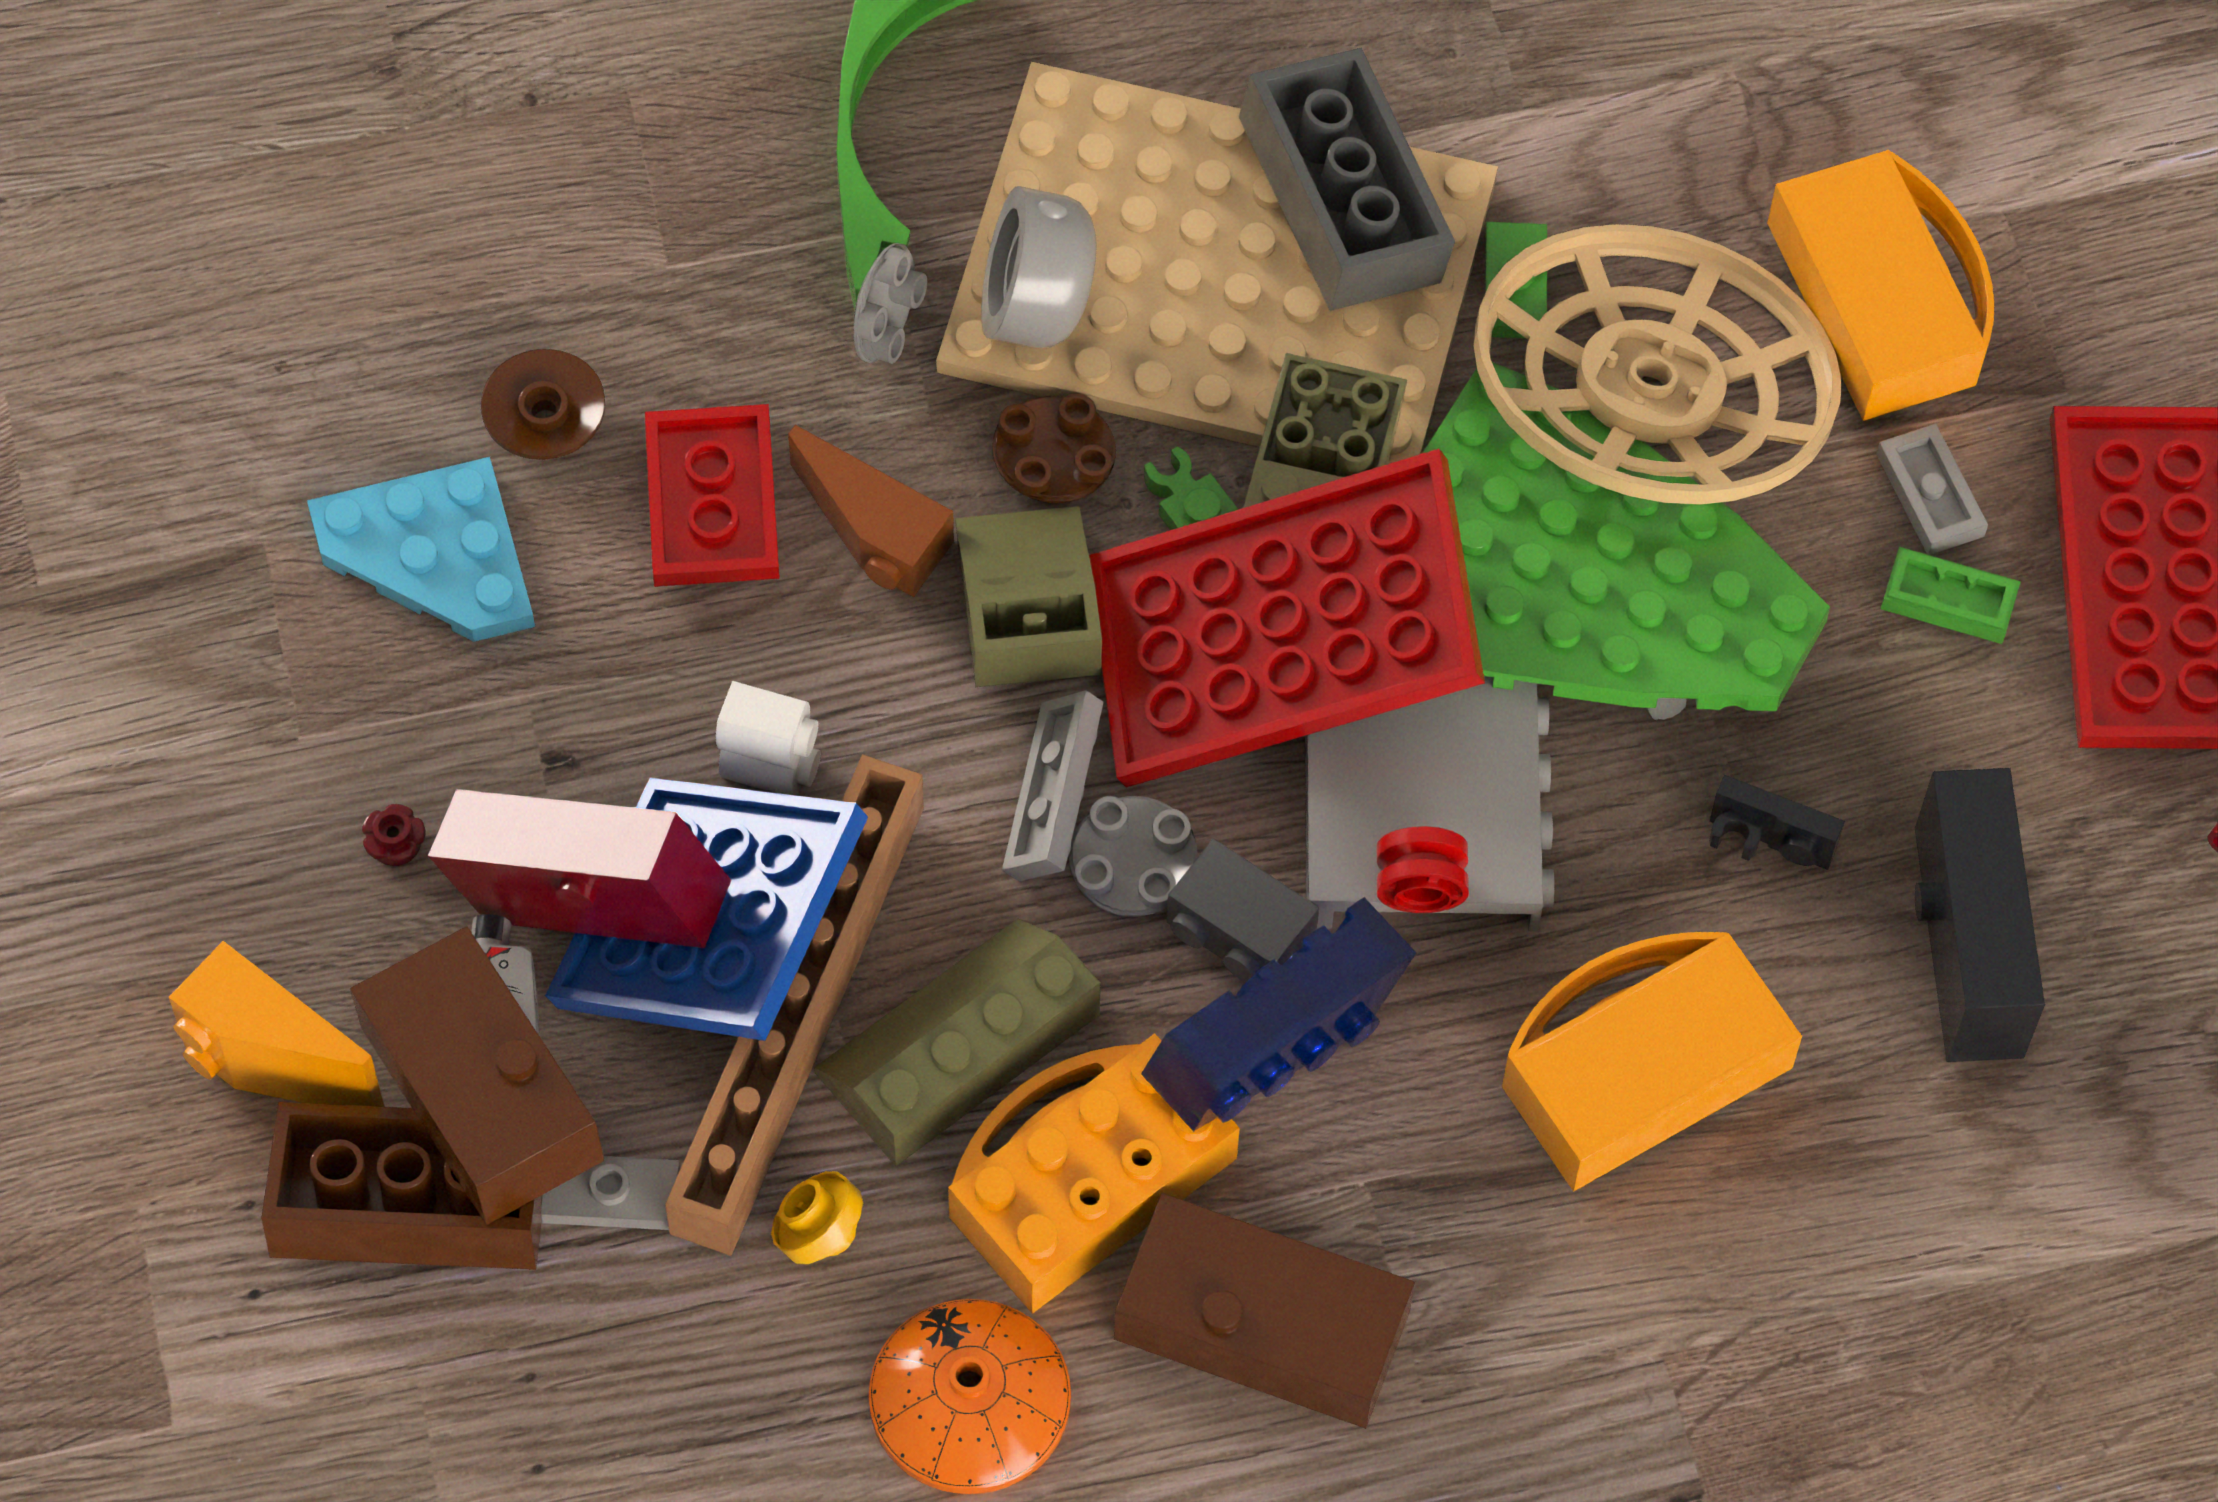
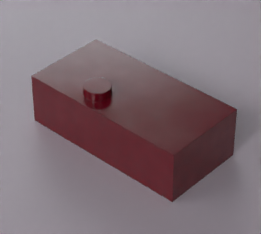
M460 789L455 791L428 854V857L480 915H499L508 919L513 926L705 948L732 881L676 812Z

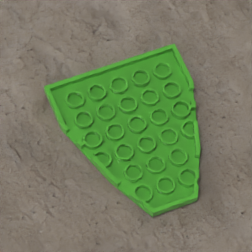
M1492 362L1503 387L1529 389L1525 375ZM1476 368L1423 453L1440 449L1448 459L1484 676L1494 677L1493 688L1513 690L1514 680L1552 685L1554 686L1553 696L1627 707L1656 708L1658 698L1696 699V709L1721 710L1727 706H1738L1749 711H1777L1827 623L1830 606L1740 515L1723 502L1701 505L1679 504L1627 496L1592 484L1554 464L1529 446L1506 423L1489 399ZM1546 384L1548 390H1559L1558 388ZM1521 410L1542 431L1569 450L1591 461L1595 457L1565 438L1548 422L1542 412ZM1589 410L1562 412L1579 430L1601 444L1604 443L1612 430L1600 422ZM1636 439L1627 453L1637 458L1670 462L1644 441ZM1622 467L1616 470L1631 476L1660 482L1698 484L1689 476H1655Z

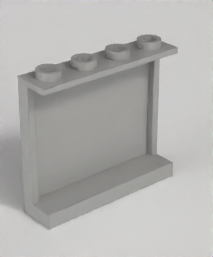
M1484 676L1485 684L1305 736L1306 899L1319 907L1317 928L1332 929L1334 911L1404 912L1384 905L1377 897V875L1381 869L1377 865L1376 845L1380 838L1392 831L1407 827L1430 826L1454 831L1463 836L1468 843V864L1464 868L1469 877L1468 898L1457 907L1433 913L1528 914V931H1538L1542 908H1553L1554 870L1542 869V850H1551L1553 819L1552 811H1541L1540 792H1550L1551 757L1550 754H1539L1538 735H1548L1549 699L1548 697H1537V683L1514 680L1513 690L1493 688L1494 677Z

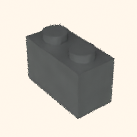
M1213 838L1169 892L1166 922L1170 924L1173 933L1185 944L1197 949L1203 946L1223 959L1225 967L1241 981L1249 984L1256 981L1272 992L1315 938L1319 907Z

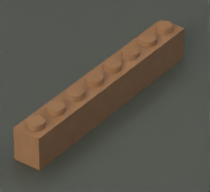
M863 754L842 801L857 803L868 816L866 824L766 1040L738 1037L665 1203L670 1235L732 1256L924 810L922 774Z

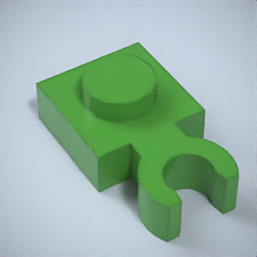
M1175 447L1171 450V464L1178 471L1177 473L1166 476L1159 473L1151 462L1144 465V481L1147 488L1154 495L1166 498L1159 502L1158 515L1170 530L1239 510L1211 473L1197 481L1194 480L1191 476V459L1180 447Z

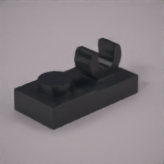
M1724 775L1716 792L1710 816V822L1713 823L1709 843L1711 847L1717 849L1723 835L1727 832L1735 831L1742 834L1746 839L1742 859L1749 861L1755 855L1759 841L1769 844V848L1780 851L1783 857L1795 864L1802 866L1816 865L1828 870L1837 850L1845 821Z

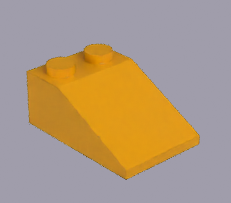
M222 941L169 996L177 1021L173 1027L183 1040L186 1049L182 1053L183 1057L194 1070L206 1079L212 1080L217 1075L234 1089L301 1103L385 1107L372 1056L226 942Z

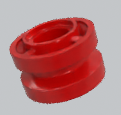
M1417 826L1392 831L1384 835L1377 842V865L1381 869L1377 875V897L1384 905L1404 912L1433 913L1457 907L1468 898L1469 877L1464 870L1468 864V843L1460 834L1439 827Z

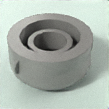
M1016 186L1009 193L993 233L985 269L981 321L986 338L1034 348H1051L1063 342L1075 329L1083 315L1089 298L1097 250L1096 233L1092 218L1079 201L1069 196Z

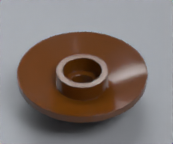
M554 349L530 350L509 358L490 375L481 395L482 419L492 439L508 452L523 458L536 460L559 458L580 449L599 429L605 413L604 389L595 371L577 356ZM544 410L555 413L548 418L535 417L537 413Z

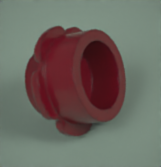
M401 804L388 805L382 812L379 810L373 811L365 819L362 826L363 834L366 835V838L363 840L364 848L371 857L385 865L399 866L406 864L418 854L421 844L425 840L426 830L423 821L413 816L411 808ZM390 829H397L399 834L396 837H389L387 832Z

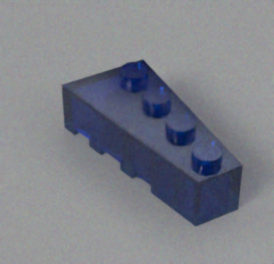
M1365 897L1347 908L1344 914L1346 917L1335 933L1332 934L1324 925L1304 938L1302 942L1303 947L1296 951L1282 966L1276 959L1272 960L1256 971L1255 975L1240 988L1235 996L1230 990L1164 1036L1141 1074L1193 1132L1217 1117L1222 1123L1231 1120L1247 1106L1253 1096L1260 1092L1265 1097L1272 1096L1282 1089L1299 1069L1305 1067L1308 1072L1318 1069L1335 1053L1340 1045L1347 1042L1351 1047H1355L1368 1038L1378 1027L1380 1020L1375 1016L1416 955V952Z

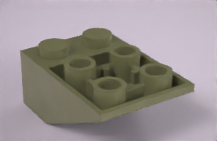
M1286 353L1243 508L1389 464L1407 379Z
M1079 506L955 518L975 688L1101 675L1102 635L1095 583Z

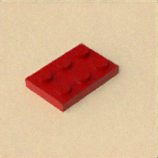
M769 404L645 412L654 587L780 579Z

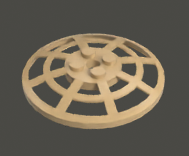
M1615 224L1583 227L1552 235L1525 248L1502 267L1489 284L1476 318L1473 347L1477 371L1489 399L1506 423L1529 446L1560 468L1592 484L1627 496L1663 503L1701 505L1736 501L1767 492L1792 479L1814 460L1828 440L1840 405L1841 374L1836 352L1824 327L1807 304L1781 279L1753 260L1720 244L1683 232L1652 226ZM1600 257H1647L1678 263L1696 269L1684 296L1648 287H1610ZM1574 261L1577 264L1586 292L1578 293L1559 302L1546 312L1539 321L1509 300L1514 292L1531 280L1533 276L1535 277L1558 265ZM1719 279L1738 288L1763 305L1785 326L1792 336L1760 349L1755 341L1736 323L1707 306ZM1619 307H1645L1674 314L1670 324L1652 320L1625 321ZM1592 311L1595 312L1602 327L1588 340L1584 348L1556 333L1569 321ZM1497 318L1529 340L1524 360L1525 376L1529 389L1503 387L1490 356L1492 330ZM1697 324L1724 340L1739 356L1720 362L1715 353L1704 342L1692 335ZM1545 351L1577 369V389L1548 390L1542 368ZM1805 356L1812 370L1817 393L1813 425L1775 420L1779 406V391L1772 369ZM1644 376L1652 377L1659 380L1663 385H1650L1642 381L1641 378ZM1749 377L1753 378L1758 394L1757 416L1722 406L1727 384ZM1521 410L1542 412L1548 422L1565 438L1595 457L1591 461L1569 450L1542 431ZM1589 410L1600 422L1612 430L1604 443L1601 444L1579 430L1562 412ZM1712 425L1746 435L1732 448L1711 457L1707 456L1694 439ZM1635 439L1650 443H1668L1682 462L1653 461L1633 457L1627 453ZM1766 439L1803 445L1800 451L1789 461L1759 475L1732 482L1721 471L1747 459L1761 447ZM1622 467L1655 476H1695L1703 485L1660 482L1631 476L1616 470Z

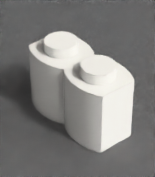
M732 681L716 727V745L720 749L719 773L721 778L773 793L796 796L801 785L810 787L818 770L821 752L813 748L818 732V721L810 719L809 702Z

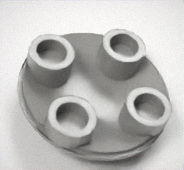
M893 243L880 253L868 271L858 294L854 312V345L858 357L867 363H874L880 360L893 364L898 360L905 343L903 327L910 308H918L926 293L927 276L925 273L915 271L912 254L903 244Z
M1105 796L1098 799L1092 805L1090 812L1077 826L1071 840L1069 863L1077 887L1090 902L1102 910L1116 915L1136 917L1153 914L1167 908L1169 892L1198 858V852L1188 817L1182 811L1173 809L1169 805L1149 797L1125 796L1118 798L1115 796Z

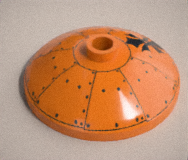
M953 1300L931 1306L915 1314L900 1325L883 1345L876 1358L870 1378V1414L875 1433L882 1447L897 1466L908 1475L923 1484L946 1492L958 1494L987 1493L1009 1487L1025 1479L1041 1467L1054 1452L1064 1434L1070 1413L1071 1387L1068 1369L1058 1346L1051 1336L1037 1322L1021 1311L988 1300ZM967 1371L975 1372L982 1378L981 1382L974 1387L962 1386L957 1379L962 1373Z

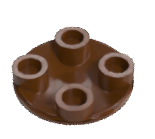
M1072 393L1065 397H1037L1020 404L1007 406L1001 412L999 423L994 432L992 454L1000 475L1016 491L1042 502L1065 503L1084 498L1104 484L1114 467L1116 444L1108 424L1096 412L1094 402L1085 395Z

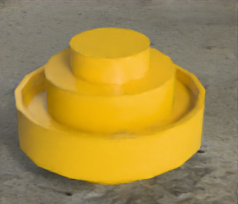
M835 1171L822 1172L797 1184L784 1197L774 1217L771 1230L773 1244L796 1264H811L844 1252L851 1245L856 1235V1228L863 1207L861 1191L845 1176Z

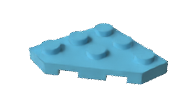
M490 457L307 500L324 566L343 576L348 572L376 587L377 593L418 614L425 611L450 624L453 632L473 642L535 627L533 612Z

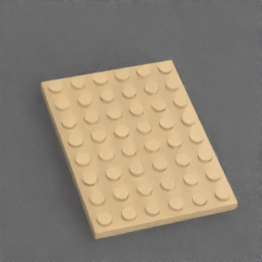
M1031 62L936 359L937 373L1040 397H1065L1072 393H1079L1089 397L1094 402L1096 410L1260 447L1285 354L1289 353L1407 379L1389 464L1422 454L1495 187L1498 166L1410 147L1455 239L1442 283L1330 311L1239 119L1240 108ZM1016 186L1065 195L1079 201L1090 214L1096 233L1095 270L1085 310L1071 334L1063 342L1051 348H1034L989 339L983 333L981 304L989 249L1004 202Z

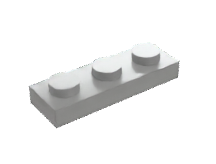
M1087 690L1041 703L1002 867L1003 872L1019 882L1065 871L1104 703Z

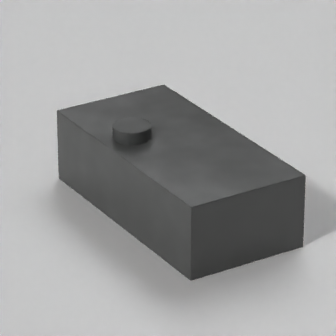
M1362 48L1250 74L1239 119L1329 310L1332 311L1442 283L1455 239Z

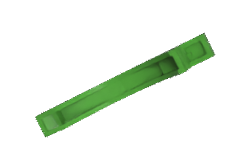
M855 0L841 65L836 151L846 270L854 310L862 283L880 253L893 243H900L908 247L910 240V230L876 196L857 160L852 141V129L860 99L875 70L905 37L938 15L976 0Z

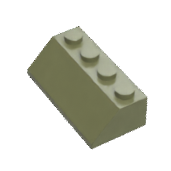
M1017 918L814 1067V1073L890 1161L897 1166L1100 1015L1101 982L1059 936Z

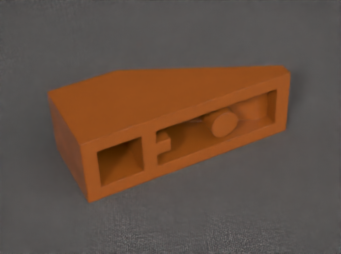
M794 425L788 433L790 465L861 569L865 570L867 576L879 586L889 590L898 588L908 595L915 597L954 543L953 511L801 427Z

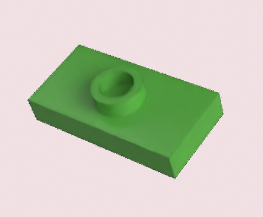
M1486 223L1485 293L1491 281L1508 261L1525 248L1547 238V224ZM1547 271L1535 277L1533 276L1531 280L1515 291L1509 299L1538 321L1547 312ZM1497 318L1492 330V337L1525 338Z
M1899 547L1881 610L2003 644L2021 581Z

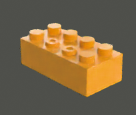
M1890 150L1777 183L1767 224L1807 306L1822 324L1836 352L1841 377L1862 420L1872 419L1976 386L1994 322L1992 280L1986 259L1976 237L1957 208L1943 192L1919 170ZM1921 215L1940 232L1961 263L1974 301L1975 320H1973L1950 274L1948 266Z
M1687 932L1662 935L1613 949L1590 960L1555 985L1538 1002L1521 1025L1508 1053L1502 1088L1574 1192L1792 1069L1802 1035L1729 933ZM1655 966L1666 967L1633 986L1607 996L1588 1008L1583 1014L1551 1032L1543 1033V1030L1558 1013L1576 998L1595 986L1639 969Z
M1155 1033L1141 1044L1120 1045L1089 1051L1063 1060L1036 1074L1004 1098L987 1116L970 1140L958 1164L952 1185L948 1187L949 1218L1033 1314L1148 1227L1161 1193L1183 1200L1234 1162L1238 1154L1240 1128ZM1097 1076L1086 1085L1058 1097L1041 1108L1021 1126L1007 1144L991 1156L987 1157L983 1154L1004 1126L1024 1108L1044 1095L1067 1084Z

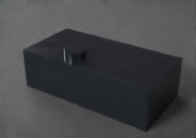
M2011 768L1933 771L1915 826L1922 882L1915 885V911L1918 921H1927L1946 1062L2024 1059L2044 1009L2045 1001Z

